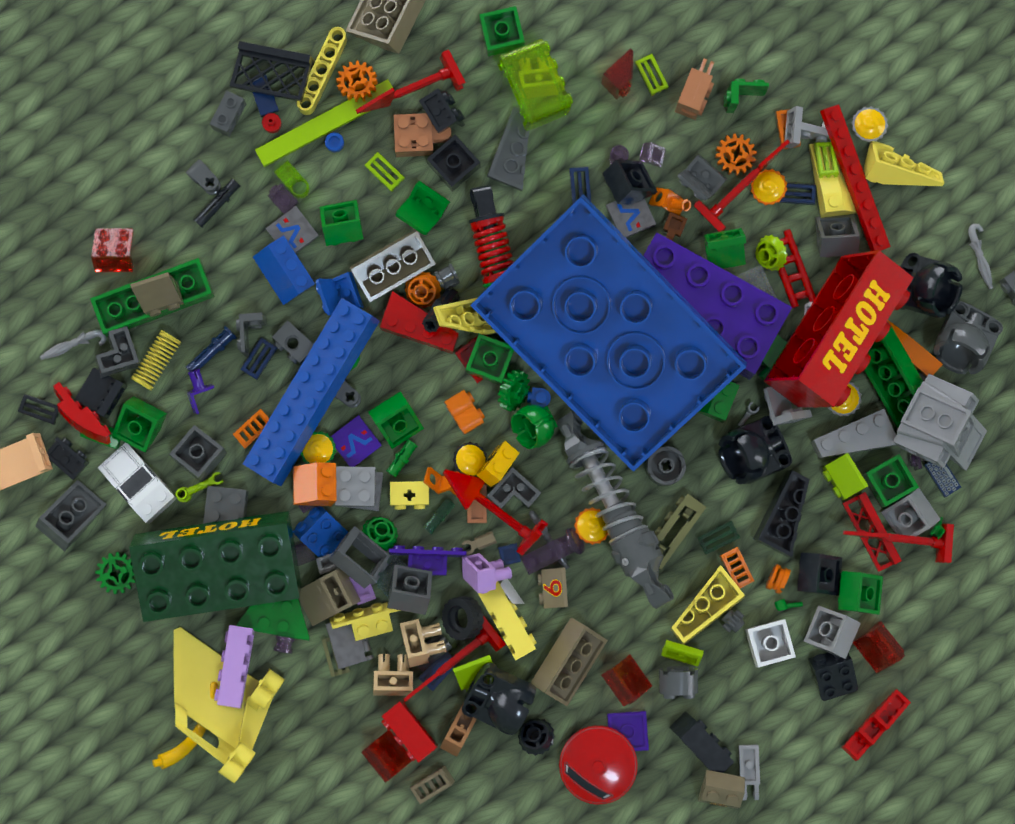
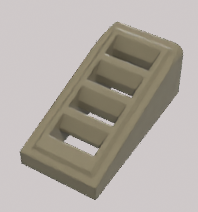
M443 766L411 786L410 789L419 804H422L452 786L455 781L446 766ZM433 778H435V780L439 784V788H437L436 784L432 780ZM426 782H428V784L430 785L431 789L433 790L432 792H430V790L428 789L427 785L425 784ZM418 787H422V789L426 793V796H423Z

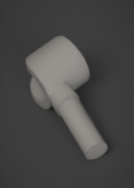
M751 402L746 407V413L738 423V426H743L751 415H755L759 411V407L752 411L750 406L753 402Z

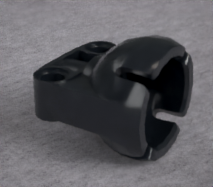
M917 253L908 254L900 267L914 278L907 288L910 292V297L900 309L911 310L935 318H942L953 312L959 303L963 289L962 284L957 283L963 279L959 269L946 262L919 256Z
M764 416L729 431L719 440L718 445L721 448L718 450L721 465L727 476L733 480L736 479L737 484H751L792 464V457L778 425L773 426L770 416Z
M486 663L479 670L467 690L462 712L467 717H474L505 734H516L529 713V710L523 704L531 705L533 703L536 687L526 680H522L499 669L494 663Z

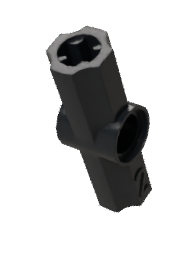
M453 288L450 290L446 289L440 299L437 298L422 322L426 331L429 333L436 332L440 327L433 307L459 302L460 296L458 291Z

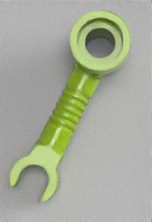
M215 472L210 478L189 488L180 487L175 493L177 499L180 502L186 503L192 499L194 493L208 486L223 484V480L215 481V477L221 473ZM182 491L185 492V496L183 498L180 495Z

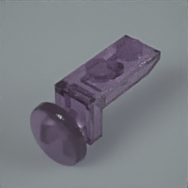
M573 527L568 528L565 536L520 557L528 574L530 575L574 552L579 555L585 551V544L575 533L576 529Z

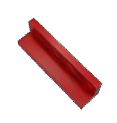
M866 492L842 503L857 532L871 533L873 529L874 533L887 534ZM858 501L861 506L859 514L851 512L848 505ZM861 518L868 520L870 523L868 531L860 529L859 522ZM860 537L878 572L902 561L892 542L878 539L879 543L876 549L869 546L868 538ZM879 552L886 554L890 562L880 566L877 561Z

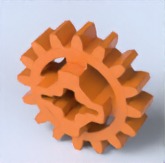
M359 60L356 61V65H353L352 62H349V67L343 65L344 71H338L339 78H336L337 87L341 91V95L343 97L347 95L349 101L353 97L355 102H358V98H362L365 101L366 95L371 97L370 91H376L374 85L378 84L376 72H373V67L369 66L367 68L366 62L360 65ZM345 81L349 84V88L345 86Z
M733 134L732 138L727 135L725 141L721 140L719 142L722 147L717 146L716 151L720 152L715 155V158L720 159L717 165H723L722 171L728 169V175L732 171H735L736 176H738L739 171L745 174L746 168L751 169V163L756 161L752 157L757 154V151H752L755 145H749L750 138L743 140L744 135H741L740 138H737L736 134ZM736 143V144H735L734 146H732V147H729V146H728L729 144ZM738 148V151H737V152H738V157L735 159V161H733V160H734V154H733V153H734V152L736 151V149ZM740 162H742V163L746 162L745 164H743V165H741V166H736V164H738V163H740Z

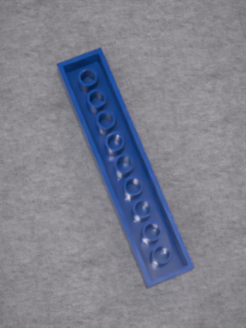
M341 298L244 460L243 465L270 482L282 486L380 321Z

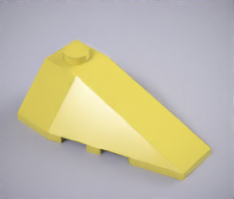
M877 141L870 142L864 164L865 178L870 182L888 185H944L941 172L922 162L914 163L910 156L906 154L901 156L893 152L894 148Z
M814 143L809 144L821 218L856 214L857 212L838 160V177L831 175L830 178H826V176L819 178L813 147ZM819 147V148H820V154H821L822 165H823V170H825L824 161H823V155H822V149H821V147ZM826 147L829 168L833 170L829 147Z
M477 298L433 307L439 326L484 335L497 333L470 306Z

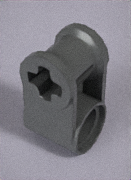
M200 159L186 171V174L209 195L218 194L217 191L221 190V183ZM211 182L212 184L214 183V186L211 187L208 184Z
M449 264V266L440 271L434 272L445 291L460 283L452 264Z
M344 381L334 398L339 399L350 408H355L360 405L361 396ZM348 396H354L355 400L349 401Z

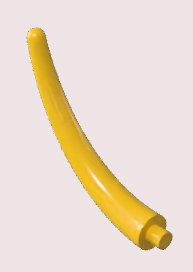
M217 682L210 684L211 699L215 698V692L218 689ZM197 723L193 732L202 738L207 729ZM187 737L173 749L158 754V759L152 760L154 768L160 766L161 769H165L174 765L187 756L197 743Z

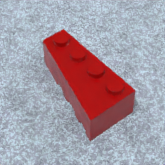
M392 291L380 325L382 331L450 354L454 353L459 338V333L447 327L440 326L436 332L431 333L426 331L422 322L428 313Z

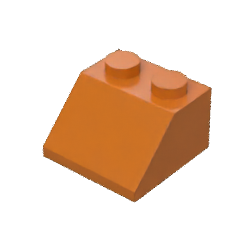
M315 462L293 467V505L332 506L337 501L336 463Z

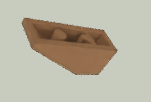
M462 706L440 746L441 749L456 757L477 720L474 717L464 715Z

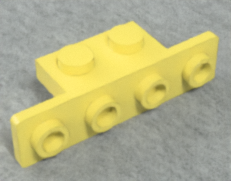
M388 602L375 603L371 607L356 608L352 612L345 614H335L329 620L332 629L351 624L355 641L393 631L389 613L400 610L387 608Z

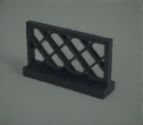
M239 41V53L230 82L231 88L302 102L309 74L315 63L311 55ZM243 57L251 58L253 61L252 64L245 68L241 64ZM268 61L271 66L261 72L258 64ZM281 64L286 65L289 70L279 75L275 68ZM256 66L259 74L250 79L246 72ZM298 68H304V75L297 79L293 72ZM274 70L277 77L267 82L264 75ZM291 73L295 81L285 86L282 78ZM245 74L248 81L242 85L236 84L237 78ZM262 77L266 84L256 88L253 82ZM280 80L284 88L277 92L273 91L270 86ZM298 84L300 87L298 96L291 95L288 89Z

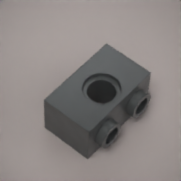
M289 321L272 336L275 340L273 344L281 352L285 349L289 353L287 357L294 364L299 362L302 365L314 345ZM297 340V348L290 349L289 342Z

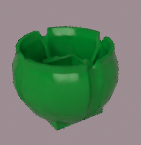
M526 405L520 408L511 418L512 432L518 434L516 437L517 441L527 449L539 448L547 444L551 440L555 428L558 427L548 406Z

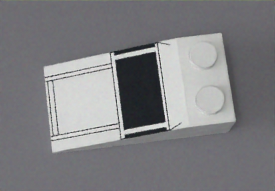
M126 442L98 467L145 523L150 524L177 499L170 488Z

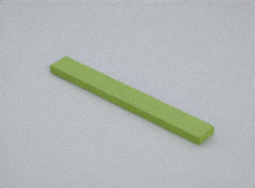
M387 79L376 85V91H370L372 96L366 95L365 101L362 98H358V102H355V99L352 98L350 101L348 100L255 149L263 166L266 167L368 113L357 114L355 110L393 88L391 83Z

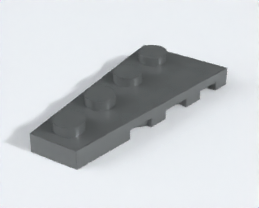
M514 106L487 177L522 191L532 113Z

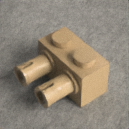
M419 619L400 623L409 667L429 663L428 658H430V655L446 652L444 640L430 644L424 642L425 638L442 635L440 623L424 627L420 625Z
M383 654L378 655V671H374L373 696H407L413 691V671H409L407 654L404 656V662L402 661L403 654L397 655V671H390L389 654H385V662H383Z

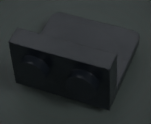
M828 652L808 658L809 665L816 676L820 698L823 701L858 690L853 661L849 653L846 659Z

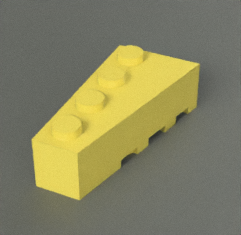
M721 565L671 628V631L683 645L745 597L744 593Z
M498 581L496 582L495 590L484 594L478 593L515 661L536 649L534 646L537 644L532 633L527 634L525 630L527 624L522 616L518 618L515 612L518 608L508 600Z

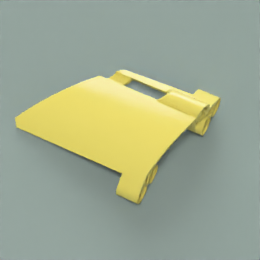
M182 627L174 629L173 638L175 727L224 764L218 773L235 783L256 754L252 749L272 699L285 679L270 668L260 681L247 674L242 709L219 706L217 701L210 697V684L217 682L218 689L220 688L221 681H218L219 670L223 669L222 655ZM187 716L218 737V748L187 728Z

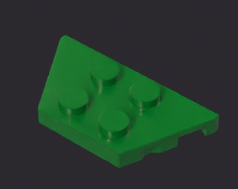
M299 599L250 606L236 624L239 627L252 628L256 632L310 641V635L308 634Z

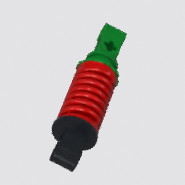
M490 185L470 189V198L476 218L469 220V224L471 225L472 232L475 233L473 238L477 240L474 244L476 247H479L476 249V253L480 254L478 260L482 261L479 267L485 268L481 270V275L484 276L483 287L488 288L514 263L513 260H508L512 258V254L508 252L511 250V247L506 245L509 243V239L504 238L508 234L506 231H500L506 228V225L503 223L505 215L504 213H496L493 191Z

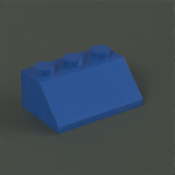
M284 235L253 256V259L283 305L316 285Z

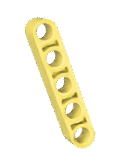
M334 27L330 30L310 71L302 102L297 101L298 109L303 115H310L315 111L346 46V33L341 27ZM338 34L343 36L340 41L333 39ZM328 51L335 53L331 58L325 56ZM320 68L327 69L326 73L322 75L318 74L317 71ZM316 84L319 86L316 91L309 90L311 85ZM309 101L311 105L308 108H302V103Z

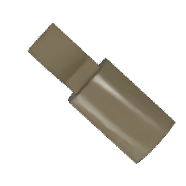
M490 531L475 537L474 541H464L462 546L466 544L471 545V550L467 552V555H471L475 549L481 550L497 542L493 532Z

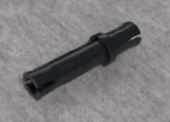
M232 178L221 191H217L218 194L193 220L203 228L224 203L230 201L229 198L241 186Z

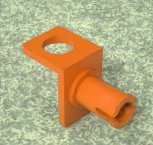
M656 188L658 192L652 195L649 201V205L662 207L668 212L680 215L682 211H689L691 208L690 200L681 198L670 189ZM662 193V198L656 202V197Z
M428 467L424 483L437 494L450 491L456 496L446 477L441 476L432 467ZM431 474L435 476V484L430 481Z

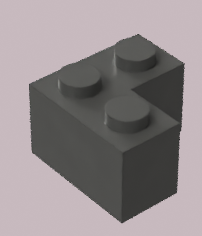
M127 326L109 331L108 339L112 351L96 355L95 357L101 378L136 368L139 365Z
M512 467L487 495V498L503 509L515 496L522 504L529 508L541 495V492Z

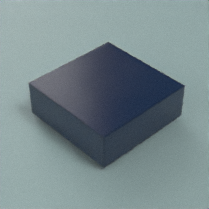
M517 543L498 547L504 566L521 562L520 554L516 552L518 549Z

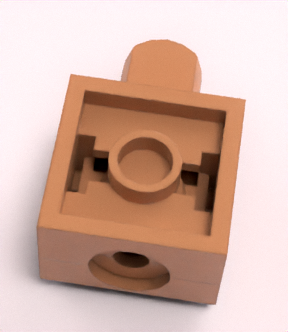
M705 58L699 70L691 68L675 109L676 113L696 120L697 115H702L707 100L704 98H709L714 85L711 82L713 76L710 75L714 62H710L707 72L704 73L703 70L707 62Z
M427 113L393 115L396 157L430 156L434 153L433 143H446L451 138V128L439 134Z

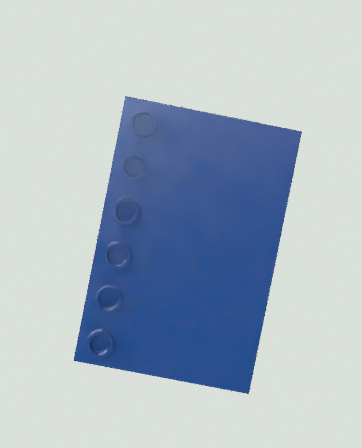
M584 194L470 305L633 472L747 366V362Z

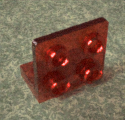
M133 228L95 229L91 254L95 272H133L134 266L131 256Z

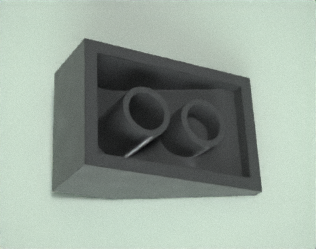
M77 480L39 517L36 528L65 552L107 504Z

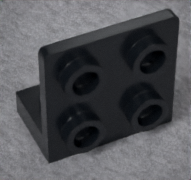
M438 88L419 100L439 134L454 124L461 127L465 125L463 122L465 117L453 105L456 102L450 93L448 94L446 91Z
M93 368L77 394L75 401L77 400L85 407L88 406L89 409L108 419L127 385L111 376L101 378L99 370Z

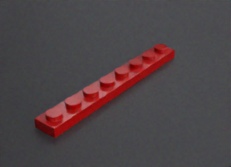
M840 105L823 109L820 113L870 251H881L890 248L889 240Z

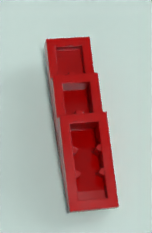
M895 689L841 748L855 761L859 760L884 731L891 727L911 702L900 691Z

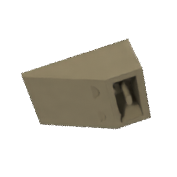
M340 568L301 588L299 599L312 626L361 601L348 575Z

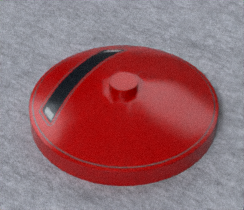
M593 725L580 729L567 740L560 755V774L566 788L576 798L590 804H607L620 799L632 787L637 775L638 763L633 745L624 734L612 727Z

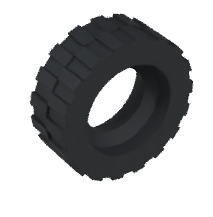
M461 596L449 599L445 603L442 610L443 627L451 638L465 640L474 638L480 633V630L483 628L484 615L477 600H474L472 597ZM461 608L465 610L468 618L465 628L461 627L458 621V611Z

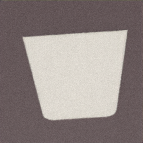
M508 579L502 580L500 585L513 604H525Z

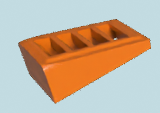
M262 409L257 411L233 433V436L245 449L258 439L265 427L257 419L261 417L266 424L270 419ZM253 422H255L257 426L260 428L259 431H257L253 427ZM249 427L255 435L251 436L246 428ZM242 432L248 437L249 440L247 442L240 435Z
M738 547L719 556L729 576L740 589L754 582ZM733 555L737 556L736 559L728 562L727 558ZM738 561L741 565L731 569V565ZM743 568L744 572L736 576L734 575V572ZM747 575V579L738 583L737 579Z

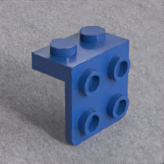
M352 272L344 273L333 279L319 278L315 281L317 293L323 302L322 308L328 316L332 315L341 298L360 309L364 308Z
M317 506L309 512V515L303 521L296 525L293 533L320 558L333 553L348 531L322 506Z

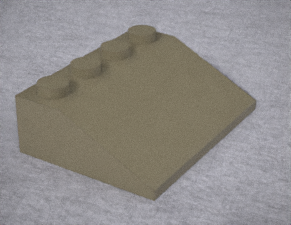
M360 0L345 31L384 50L399 54L426 0Z

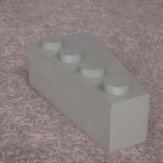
M885 409L811 441L818 459L897 446L893 442L896 433Z

